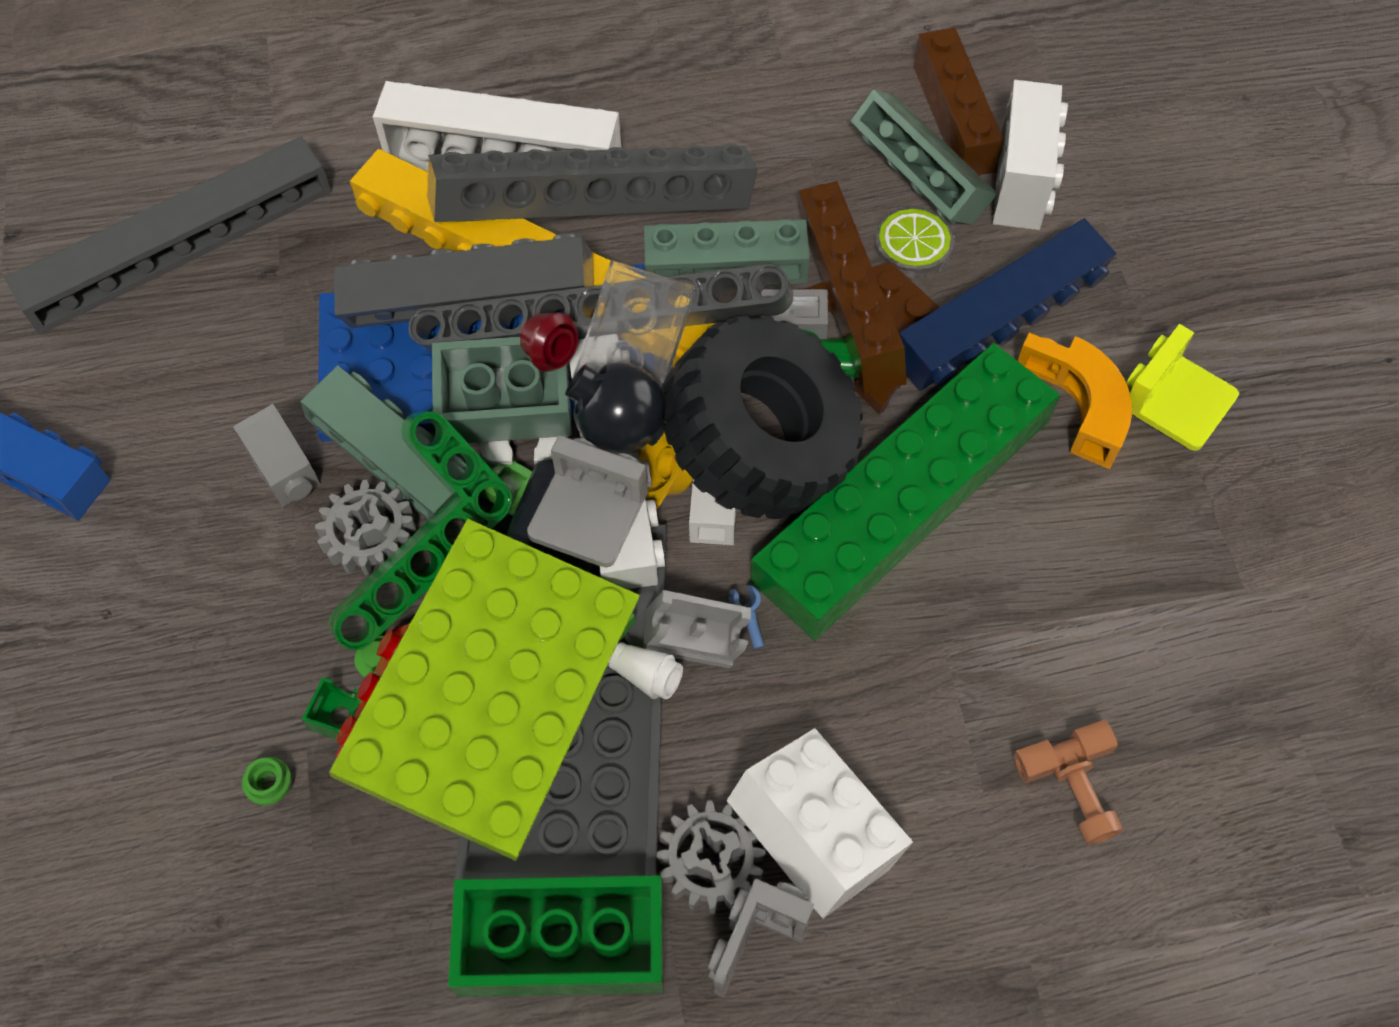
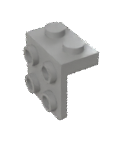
M558 435L551 449L555 475L528 526L529 539L535 543L606 568L614 565L648 493L646 465L641 464L636 458L628 454L619 453L615 455L598 449L587 440L580 438L572 440Z
M756 878L750 893L742 889L740 890L729 916L731 920L729 929L733 931L729 942L721 938L719 939L708 965V969H710L708 977L713 979L714 994L724 998L755 923L802 943L814 908L813 903L806 901L807 894L804 891L783 882H778L777 887H774Z

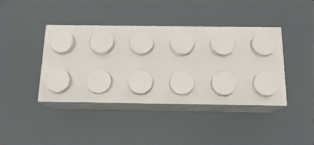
M386 81L373 114L382 150L428 172L429 155L447 152L471 154L486 153L488 151H501L503 153L527 152L533 149L568 151L573 148L583 150L621 148L619 112L602 109H590Z

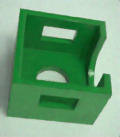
M322 677L301 720L310 731L337 740L343 723H334L331 719L332 713L338 708H346L349 711V716H354L361 701L357 698L359 689L354 688V694H350L338 688L333 680Z

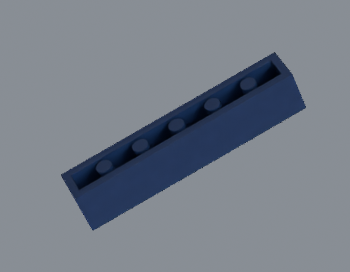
M1083 218L901 331L899 335L905 347L906 375L920 391L933 383L937 386L944 384L955 375L957 367L965 362L969 365L992 343L997 342L1000 346L1008 343L1018 334L1019 328L1024 324L1036 325L1050 312L1049 308L1057 303L1060 307L1067 305L1080 293V289L1085 285H1088L1090 288L1098 285L1110 273L1107 267L1117 253L1086 218Z

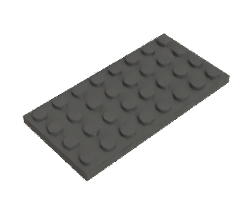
M497 523L492 530L505 535L510 523ZM662 524L650 527L652 541L660 539L662 541L665 567L657 568L658 585L627 589L640 595L633 611L635 624L619 643L622 642L627 645L643 648L645 610L665 590L667 531L666 525ZM549 548L548 555L601 578L599 565ZM608 665L517 860L510 859L459 835L454 880L656 876L662 698L652 699Z

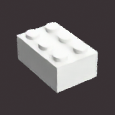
M1014 80L1001 130L1004 143L997 166L995 191L998 194L994 198L992 224L1040 230L1044 214L1051 215L1055 200V191H1052V189L1060 188L1064 164L1057 163V157L1061 158L1063 155L1066 133H1060L1059 127H1064L1068 103L1061 102L1062 85Z
M815 728L747 769L727 799L730 806L796 887L807 894L806 899L814 904V909L822 919L888 872L913 843Z

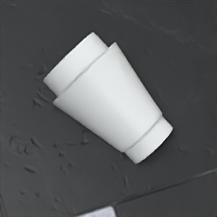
M622 642L617 645L609 663L611 669L617 671L618 674L652 699L658 697L665 700L669 699L676 691L683 674V666L675 662L673 655L627 645Z

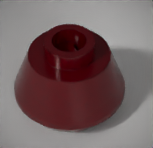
M564 313L536 314L521 329V348L538 370L552 372L560 369L572 359L578 345L576 325L573 319Z

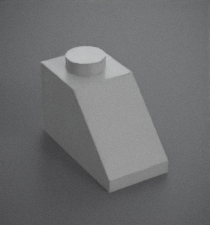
M273 404L233 426L258 472L282 507L292 501L305 498L312 489L321 485L311 464Z

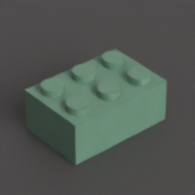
M520 337L432 343L433 412L443 416L467 443L558 437V435L573 436L571 399L565 395L566 389L570 384L569 362L564 367L552 372L538 370L523 352L520 345Z

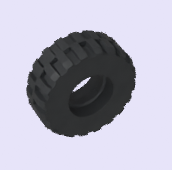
M749 315L730 317L725 322H717L708 328L675 363V368L668 374L664 385V392L666 394L664 396V419H666L667 423L664 432L668 445H672L676 453L675 460L682 471L686 470L694 480L692 483L702 493L707 492L716 499L715 502L726 509L732 510L735 508L741 510L740 514L760 518L765 514L766 518L781 519L788 517L791 513L799 514L807 510L822 495L828 494L846 479L847 473L854 469L859 458L860 450L858 449L862 447L864 427L860 426L863 411L861 402L856 399L854 393L856 387L850 375L846 376L840 367L842 363L833 352L830 354L821 345L822 342L811 333L806 334L798 329V325L789 321H775L774 317L766 315H754L751 319ZM741 393L760 400L774 413L782 427L785 441L766 433L754 422L744 406Z

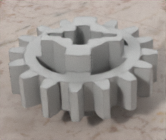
M362 480L360 490L354 491L349 484L344 485L346 495L341 498L335 494L329 496L333 506L331 508L321 507L318 512L324 522L315 524V529L320 537L317 542L323 553H327L326 555L333 566L342 562L346 573L349 574L355 570L356 566H360L364 575H370L372 565L378 564L380 567L411 537L409 532L415 531L416 525L413 517H411L413 512L408 501L403 500L400 490L395 489L389 493L386 483L382 481L375 489H371L368 481ZM386 510H389L394 515V523H390L385 513ZM338 531L343 533L346 541L345 545L338 541Z
M707 801L705 812L698 813L697 809L690 804L687 806L688 819L683 821L675 815L670 818L671 826L675 831L674 834L661 832L660 843L669 848L668 850L657 852V863L669 865L660 873L662 883L675 881L671 891L672 898L677 900L684 894H687L689 896V909L692 911L697 908L700 901L707 902L709 913L715 914L717 902L723 900L726 906L732 910L735 903V894L739 893L741 889L750 893L751 886L747 882L748 879L755 881L756 878L761 881L763 871L753 864L765 861V850L753 848L760 841L752 831H746L747 825L740 817L737 820L732 818V807L729 803L724 807L722 813L715 812L713 801ZM710 826L723 828L730 833L723 834L711 829ZM690 834L692 837L690 850L681 853V857L677 859L682 842ZM703 841L707 849H710L714 855L719 854V873L715 865H712L708 858L703 859ZM744 855L743 867L737 877L732 880L731 864L740 860V856ZM699 879L710 883L712 888L701 887L691 881Z

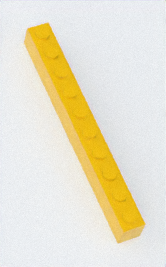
M379 148L350 180L356 199L355 203L364 214L370 217L377 216L389 222L402 233L409 232L423 239L434 249H449L456 252L471 250V247L477 244H490L496 247L512 245V242L517 239L544 241L552 240L556 236V234L523 218L434 222L427 199L428 172ZM592 252L594 286L647 279ZM680 296L676 301L675 308H685L691 304L692 300ZM643 299L637 302L633 308V314H640L646 311L650 305V299ZM608 304L597 306L592 312L591 319L601 318L607 311ZM716 323L620 334L618 337L630 342L642 353H652L666 360L675 368V363L708 328Z

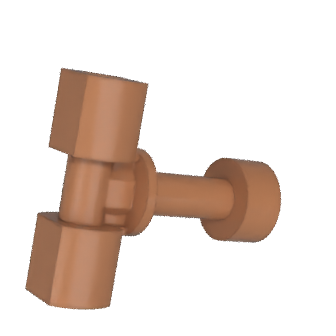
M1105 719L1074 730L1070 740L1051 746L1048 740L1016 750L1013 760L1025 784L1052 774L1055 775L1058 782H1069L1086 818L1078 827L1087 845L1106 841L1124 831L1115 811L1104 812L1086 774L1094 767L1091 760L1113 753L1118 746L1115 735Z

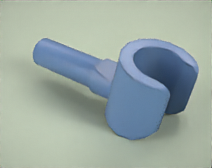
M747 585L750 599L744 607L751 608V620L747 624L753 649L764 647L755 610L760 604L761 595L755 587ZM731 589L728 594L729 603L742 606L736 589Z

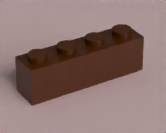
M956 28L920 33L913 67L943 141L978 175L996 172L1004 139Z

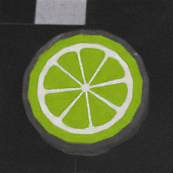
M908 206L897 208L881 219L877 224L873 246L875 253L877 252L881 258L880 262L882 264L892 262L907 277L921 278L925 277L926 273L933 271L937 273L946 266L952 256L955 237L951 225L938 213L929 208Z

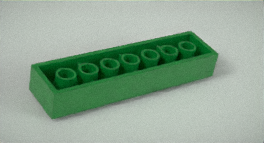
M992 343L860 461L852 471L848 472L846 479L828 494L822 495L751 559L750 582L809 637L816 641L1050 422L1060 394L1002 348Z

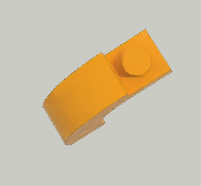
M1029 332L1022 346L1018 362L1040 379L1064 389L1072 396L1079 407L1081 427L1070 453L1110 470L1127 436L1132 418L1131 396L1124 377L1115 364L1102 351L1075 336L1070 348L1057 344L1052 339L1040 337Z

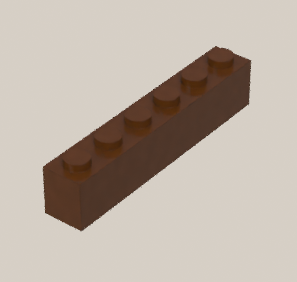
M838 181L799 190L801 217L806 219L808 243L824 287L828 291V298L864 395L906 385L905 347Z

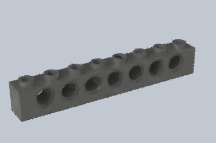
M736 144L714 147L689 145L679 148L651 146L645 149L612 147L608 150L573 148L568 151L533 149L527 152L503 153L501 151H488L486 153L471 154L447 152L428 156L427 199L434 222L749 209L758 168L746 146Z

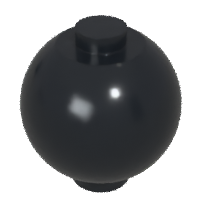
M622 362L609 363L594 370L584 364L566 389L565 395L576 402L574 419L578 430L585 440L594 444L598 449L616 455L619 453L630 454L641 450L647 444L650 446L655 445L666 429L667 423L663 421L665 416V399L657 381L647 371L636 365Z

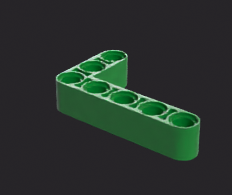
M428 411L414 412L403 422L401 434L407 447L454 497L333 610L328 622L329 629L338 643L346 649L360 650L370 645L430 588L455 542H448L444 534L445 526L450 520L459 518L464 526L467 519H470L492 529L511 509L512 495L505 483L454 427L438 413ZM424 419L430 420L436 429L435 438L427 445L419 443L415 434L416 426ZM460 453L466 460V469L460 477L452 478L447 471V463L451 456ZM491 487L496 493V501L492 508L483 511L478 505V496L483 489ZM420 550H428L431 557L429 567L421 573H413L410 566L411 558ZM384 583H395L398 592L394 601L386 605L378 604L376 601L378 588ZM352 615L362 616L364 625L361 632L352 637L343 636L341 633L343 621Z

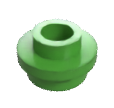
M264 757L253 761L246 768L242 778V789L246 797L253 803L261 806L273 805L281 801L288 794L292 785V774L289 767L282 760L275 757ZM266 777H276L272 787L261 789V783Z

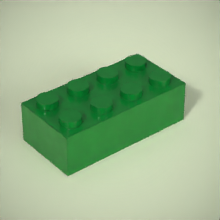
M661 876L454 880L448 977L449 989L457 997L664 993L663 887Z

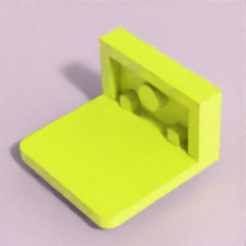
M1179 324L1169 338L1163 334L1158 338L1148 354V357L1152 360L1147 366L1139 363L1126 384L1132 388L1130 391L1132 415L1188 449L1198 451L1203 447L1239 396V391L1234 386L1182 356L1194 332Z

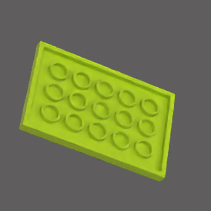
M467 519L330 769V776L516 861L633 614L640 595Z

